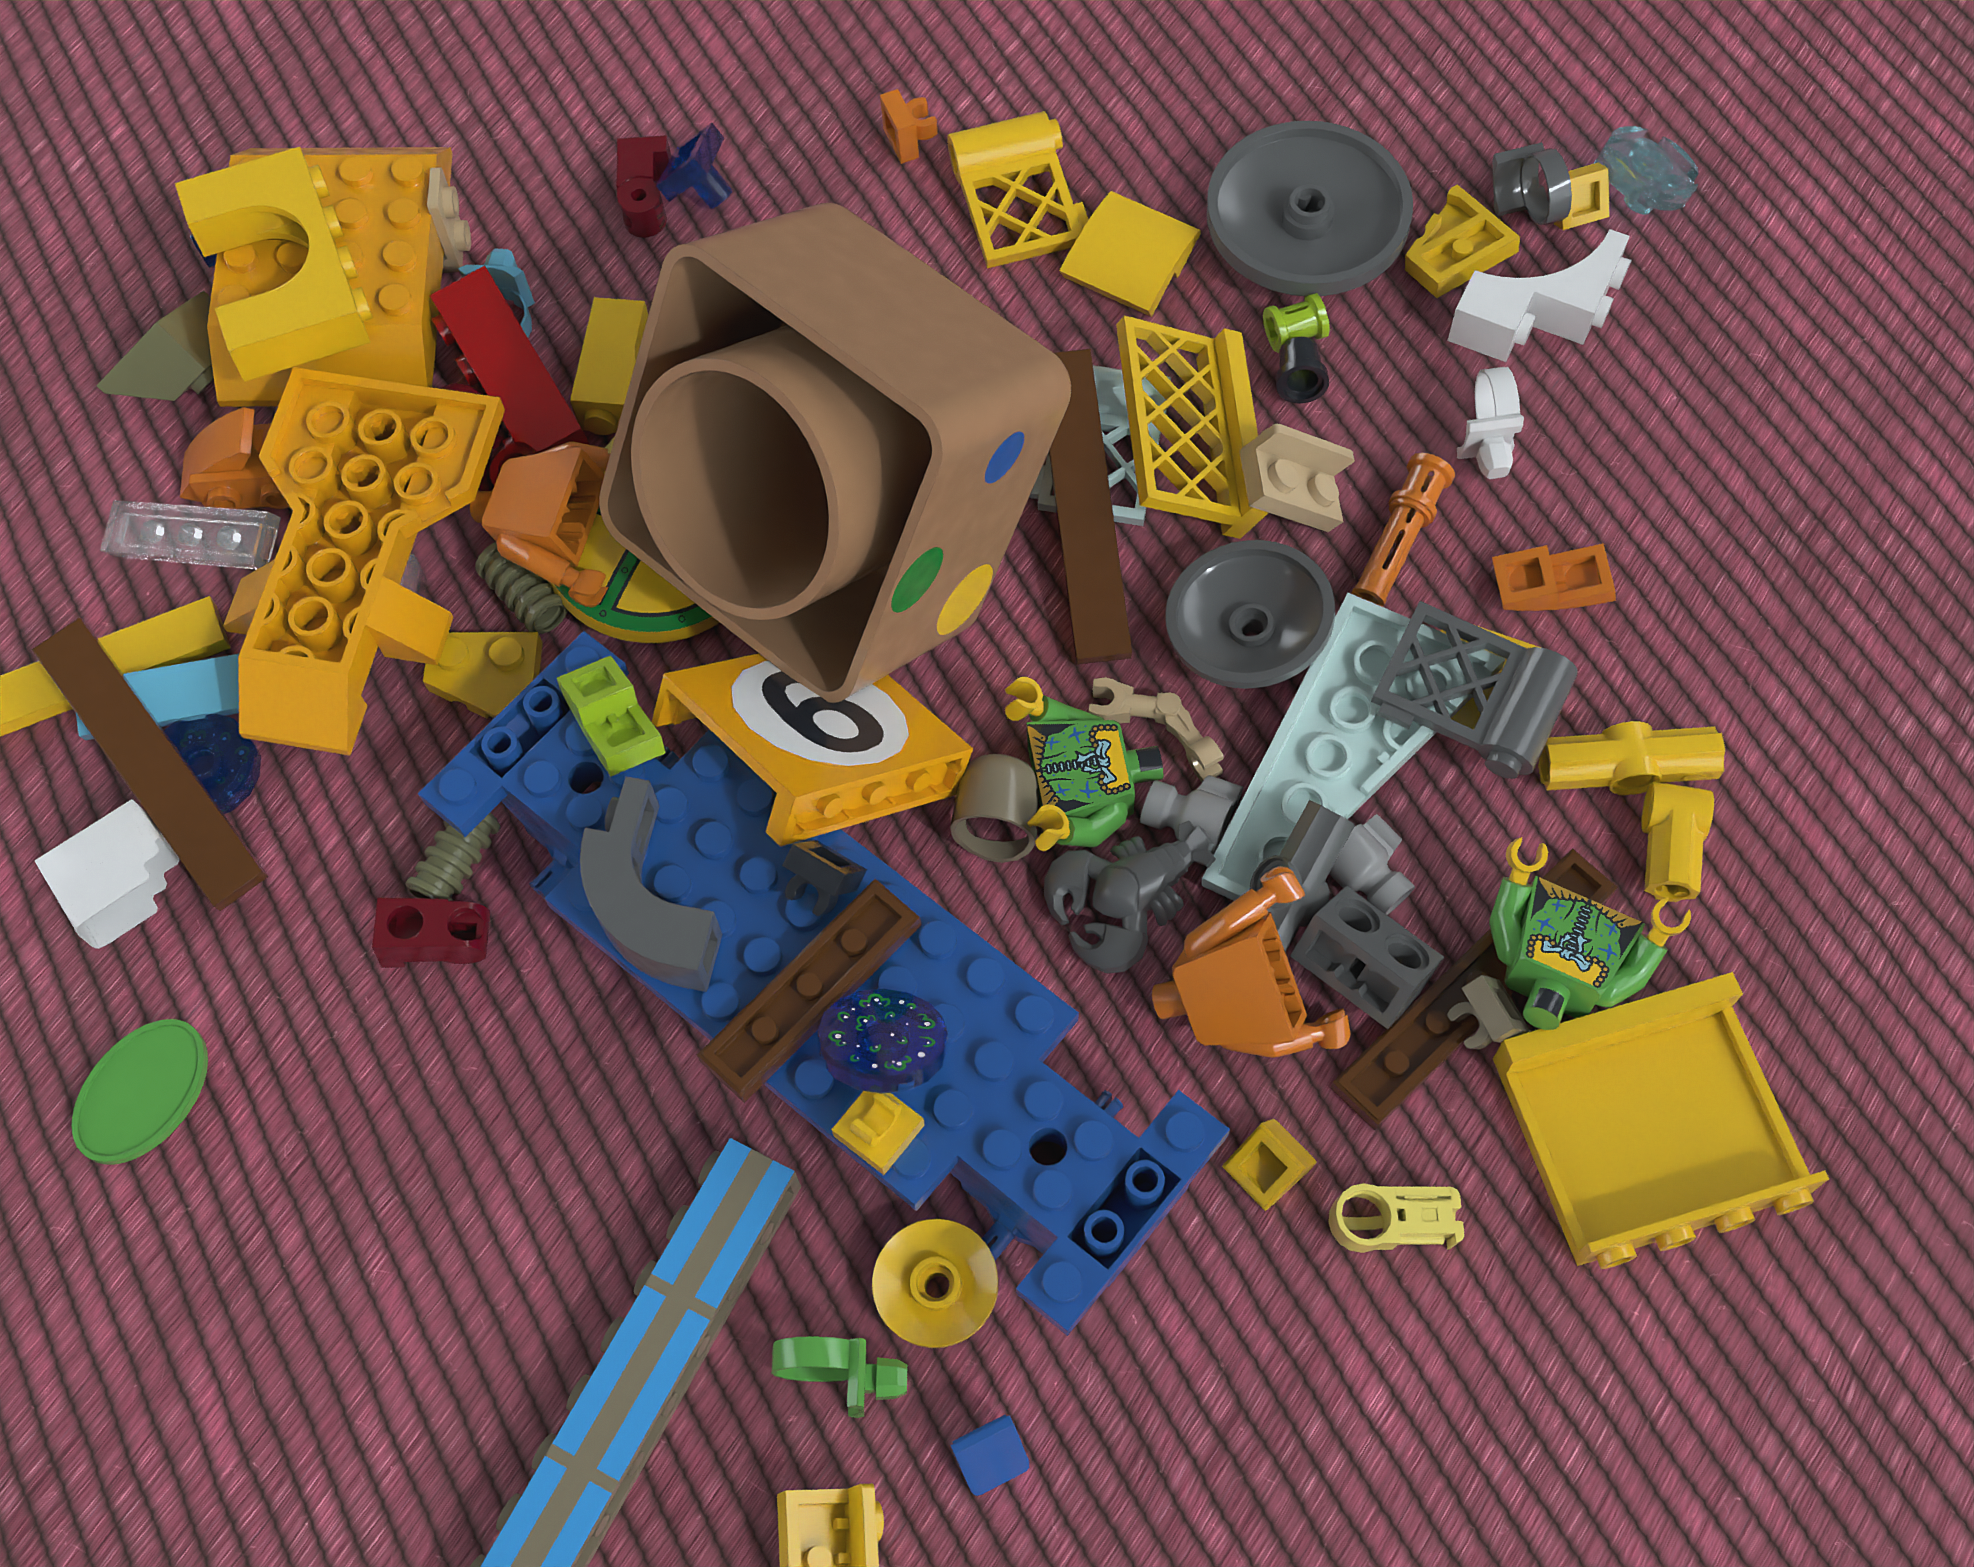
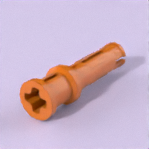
M1415 453L1410 457L1407 464L1409 474L1401 490L1395 491L1389 500L1391 516L1351 594L1381 607L1385 605L1386 598L1406 561L1420 529L1425 528L1434 521L1437 514L1436 502L1442 490L1451 486L1455 477L1454 469L1450 464L1433 454ZM1433 472V477L1428 475V473ZM1395 542L1396 546L1385 568L1383 569L1382 566Z

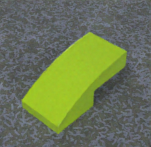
M611 655L557 677L558 685L574 717L610 777L666 753L661 734L639 706L632 683Z

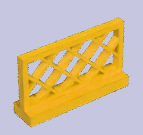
M1124 315L1116 324L1140 506L1221 523L1222 535L1241 539L1269 513L1249 506L1239 450L1258 437L1242 333L1224 328L1215 338H1210ZM1136 338L1146 340L1160 356L1152 362L1137 346ZM1179 349L1198 354L1196 357L1198 372L1178 352ZM1164 361L1186 383L1180 389L1158 368ZM1144 378L1166 399L1160 406L1143 390L1142 380ZM1190 388L1203 401L1205 417L1183 395ZM1169 406H1172L1192 427L1186 434L1164 413ZM1151 422L1173 445L1166 452L1150 437L1148 424ZM1196 433L1209 445L1212 462L1190 440ZM1177 450L1198 471L1199 474L1193 480L1170 458ZM1158 468L1179 490L1177 494L1156 490L1155 469ZM1203 478L1216 491L1218 503L1211 502L1196 486Z

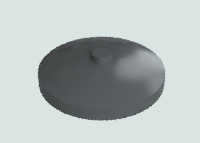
M1292 121L1260 129L1246 136L1227 151L1216 166L1209 183L1206 217L1209 233L1217 250L1226 262L1245 278L1267 289L1284 294L1308 296L1317 293L1319 296H1327L1361 287L1374 280L1392 265L1402 251L1408 237L1413 214V196L1409 180L1398 161L1388 150L1372 138L1354 129L1334 123Z

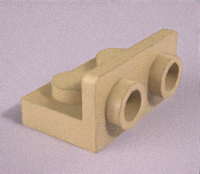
M1274 424L1265 429L1258 437L1239 450L1250 507L1326 532H1330L1343 523L1338 498L1339 491L1334 476L1354 463L1352 450L1282 424Z

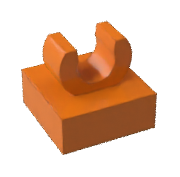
M899 89L881 94L883 129L900 163L903 164L919 158L918 140H928L938 134L935 116L922 120L919 119L928 116L926 98H915L906 104Z

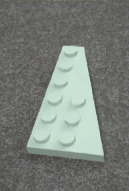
M1347 593L1335 616L1333 631L1326 647L1309 667L1214 854L1216 860L1206 869L1202 877L1203 887L1235 901L1249 891L1251 878L1259 864L1268 857L1280 855L1309 800L1349 819L1436 733V731L1414 721L1408 730L1377 715L1381 706L1371 702L1380 680L1411 620L1410 618ZM1424 624L1421 625L1416 636L1425 656L1452 648L1447 634ZM1410 649L1403 663L1414 660ZM1486 650L1467 654L1478 680L1496 675L1503 668L1505 658ZM1457 658L1429 666L1440 692L1467 684ZM1419 670L1395 677L1389 690L1410 701L1429 696ZM1472 694L1444 702L1450 718L1473 697ZM1434 706L1427 707V709L1436 712Z

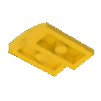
M1110 191L1084 226L1059 271L1064 278L1152 317L1172 277H1179L1201 232L1193 226Z

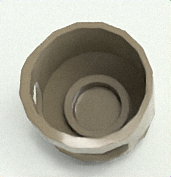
M1005 754L982 755L969 762L956 791L950 825L951 834L956 843L969 853L984 860L1000 863L1017 861L1029 854L1035 845L1037 829L1036 826H1028L1027 822L1038 811L1040 801L1038 780L1033 769L1026 762ZM978 817L1000 819L1022 828L1027 836L1016 841L1006 842L975 837L968 831L966 819Z

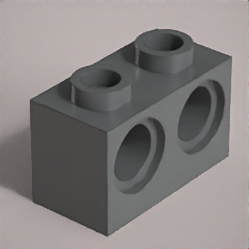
M1348 886L1314 915L1290 955L1387 1029L1419 997L1444 959V956Z

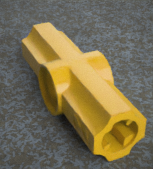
M1630 721L1610 726L1603 730L1601 734L1548 738L1539 757L1538 768L1541 783L1545 785L1546 790L1609 786V790L1614 794L1635 795L1646 792L1652 781L1666 783L1719 779L1724 772L1725 746L1722 733H1718L1715 726L1652 731V727L1648 723Z

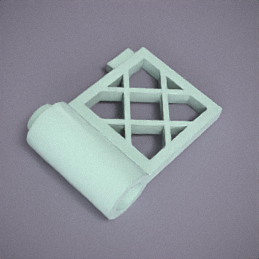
M1093 365L1102 431L1110 432L1107 435L1102 432L1104 450L1119 468L1108 475L1109 487L1126 478L1137 492L1135 508L1112 505L1114 522L1143 526L1147 507L1140 506L1137 481L1134 473V459L1126 463L1112 445L1126 435H1130L1122 369ZM1146 378L1142 380L1143 390L1158 406L1166 401ZM1151 422L1148 424L1149 435L1159 445L1161 432ZM1048 452L1046 465H1043L1030 498L1038 499V510L1057 513L1055 496H1052L1053 480Z

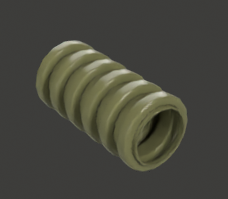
M496 542L485 548L479 555L475 565L477 574L482 579H485L490 589L495 590L500 600L505 601L507 608L514 612L516 618L521 623H524L529 632H538L539 635L545 634L556 628L563 621L568 610L562 604L560 596L554 593L553 587L547 580L503 558L497 550Z
M489 813L466 837L444 820L445 831L436 832L434 836L436 845L428 846L424 851L427 857L426 861H419L415 866L418 874L416 877H408L405 882L409 892L416 898L448 899L453 901L452 895L460 894L464 889L461 883L462 879H469L472 876L473 871L470 868L472 863H480L482 859L481 848L487 849L492 842L489 835L497 834L501 829L497 818L493 814Z

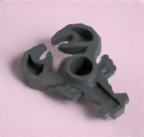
M1190 821L1179 824V840L1174 843H1165L1160 847H1153L1146 851L1142 838L1136 836L1121 842L1119 846H1113L1110 852L1119 859L1114 863L1095 856L1086 850L1067 851L1052 862L1044 878V897L1049 912L1060 925L1063 926L1070 923L1064 906L1067 894H1071L1073 899L1071 910L1076 915H1079L1086 906L1089 897L1091 878L1096 880L1092 897L1093 908L1104 915L1122 918V927L1097 922L1083 925L1086 933L1095 934L1099 937L1098 943L1093 945L1084 941L1075 931L1070 932L1068 938L1073 951L1088 966L1107 974L1125 972L1143 958L1148 943L1147 911L1152 909L1158 925L1165 926L1167 921L1171 920L1177 911L1182 909L1184 906L1183 900L1171 887L1178 883L1179 878L1188 872V867L1194 862L1208 868L1216 860L1211 852L1214 843L1200 826L1194 827Z

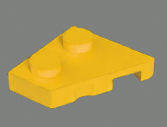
M1457 184L1451 187L1447 193V203L1440 214L1434 213L1425 225L1424 235L1416 239L1406 253L1405 271L1432 295L1439 298L1470 280L1475 270L1483 273L1518 253L1520 236Z
M538 632L448 633L438 665L425 663L423 682L429 692L450 702H462L469 711L486 719L489 715L495 718L539 675L543 642Z

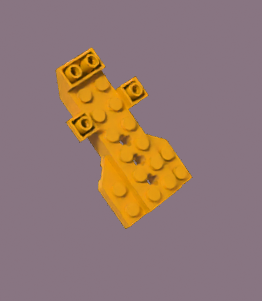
M293 367L259 454V459L293 513L276 558L241 578L223 624L227 632L246 635L238 656L239 734L243 738L350 756L367 709V704L361 694L377 648H380L384 657L438 665L454 617L450 611L401 586L400 582L417 533L475 500L505 411L500 397Z

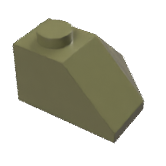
M203 290L157 321L98 383L97 387L105 394L175 401L190 389L197 395L202 393L214 382L207 330L211 297Z

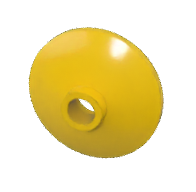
M945 1219L919 1221L896 1233L880 1252L872 1277L874 1302L885 1324L903 1340L926 1348L952 1346L975 1334L992 1313L999 1289L997 1266L986 1243L978 1234L965 1225ZM937 1276L947 1278L949 1280V1289L944 1296L933 1298L928 1295L927 1285L932 1278Z

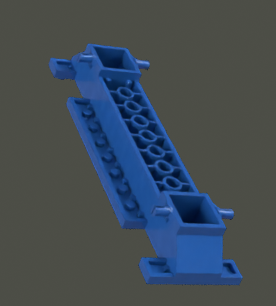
M583 631L418 793L423 803L461 835L466 837L502 802L524 825L527 833L548 849L553 859L529 883L537 894H541L542 898L546 900L548 906L710 1041L874 879L878 880L920 917L921 926L763 1085L915 1211L920 1208L949 1172L961 1181L962 1189L986 1207L994 1222L981 1239L989 1247L995 1261L1013 1239L1033 1246L1043 1254L1016 1287V1294L1068 1336L1186 1192L1192 1180L1228 1137L1230 1129L1178 1090L1140 1137L1133 1134L1114 1119L1124 1106L1117 1097L1112 1100V1093L1103 1090L1100 1097L1094 1103L1043 1063L1078 1022L1079 1012L843 830H835L795 843L817 840L867 869L857 891L838 895L835 908L830 913L822 916H816L812 913L819 898L818 891L813 885L809 884L806 887L801 899L791 901L786 898V886L790 879L797 874L782 865L792 844L795 843L780 847L766 833L777 793L710 729L681 759L675 752L670 751L667 746H664L665 754L610 777L574 717L558 685L557 677L610 655L626 676L629 674V671L624 661ZM626 776L649 780L660 805L643 861L642 885L654 896L666 902L714 911L723 935L707 992L667 984L638 970L612 945L587 899L580 869V852L584 829L590 828L606 831L605 818L609 802L614 796L620 797ZM593 782H602L601 786L594 792L582 794ZM871 994H880L883 998H889L890 1004L884 1006L888 1003L887 1000L881 1002L879 997H872L870 1003L863 1002L865 1007L860 1006L859 1001L868 1000V996ZM914 1003L916 1005V1008L913 1009L912 1005L907 1006V1004ZM840 1012H847V1013L850 1014V1016H848V1015H846V1014H841V1015H840L841 1019H842L844 1022L840 1021V1020L838 1019V1016H837V1015H838V1013H840ZM888 1012H894V1013H895V1016H894V1017H893V1014L890 1013V1014H888V1016H887L886 1019H885V1015H886ZM926 1014L928 1019L935 1022V1026L930 1029L918 1028L917 1026L919 1025L928 1027L924 1023L930 1021L922 1020L924 1015H917ZM859 1016H875L876 1021H874V1018L872 1016H870L869 1020L866 1018L859 1019L862 1026H859L858 1028L863 1029L862 1031L857 1030L855 1028L857 1025H859L856 1020ZM832 1031H842V1032H845V1034H841V1033H834V1034H832V1038H833V1039H836V1040H841V1041L839 1042V1045H844V1046H838V1045H836V1042H835V1041L830 1040L829 1037H828L829 1033H831ZM840 1034L841 1038H836L835 1035ZM903 1036L906 1037L908 1041L906 1044H900L897 1042H905ZM920 1037H930L935 1040V1044L930 1047H924L923 1045H929L932 1041ZM879 1044H881V1048H880L879 1051H877V1052H872V1051L870 1050V1047H871V1046H873V1047H872L873 1050H876V1049H878V1048H876V1046L879 1047ZM923 1052L925 1056L919 1057L918 1053ZM852 1055H855V1056L853 1057V1059H854V1060H858V1059H857V1057H858L860 1060L853 1062V1061L850 1060V1057H851ZM904 1056H909L912 1059L911 1062L906 1063V1068L901 1071L894 1070L893 1068L887 1069L884 1065L888 1061V1067L893 1064L896 1068H901L903 1064L897 1065V1062L907 1061L908 1058ZM872 1064H876L877 1067L873 1068ZM872 1080L876 1081L922 1116L925 1124L885 1175L881 1174L836 1139L831 1130ZM1043 1142L1056 1143L1066 1153L1059 1163L1051 1166L1037 1163L1030 1154L1038 1144Z

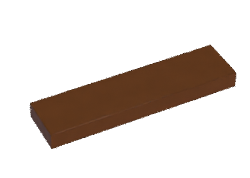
M874 879L697 1054L699 1061L745 1103L921 926L920 917L878 880Z

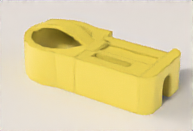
M1363 1183L1353 1185L1344 1191L1335 1200L1329 1212L1328 1222L1331 1233L1338 1243L1350 1251L1360 1253L1373 1250H1393L1397 1245H1443L1445 1240L1448 1250L1464 1238L1463 1222L1455 1220L1456 1211L1461 1208V1199L1458 1190L1454 1187H1387ZM1350 1198H1364L1375 1204L1381 1215L1373 1217H1343V1204ZM1383 1229L1381 1234L1370 1239L1359 1238L1349 1231Z

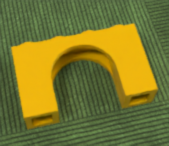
M300 146L175 183L187 224L204 257L266 239L290 240L309 249L306 261L300 271L284 285L265 293L214 308L228 352L244 382L370 343L364 321L373 319L362 287L353 290L351 288L349 280L357 278L358 274L348 247L337 248L334 240L344 236L333 205L323 207L321 202L322 198L330 196L319 165L308 167Z
M598 297L593 299L570 398L576 419L583 431H590L598 435H610L617 432L649 315L645 301Z

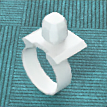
M1509 367L1483 369L1477 374L1475 383V412L1477 419L1467 420L1465 442L1462 447H1457V458L1476 457L1481 472L1488 479L1503 478L1509 474L1513 463L1512 451L1515 446L1513 437L1515 433L1521 432L1524 416L1520 414L1517 385Z

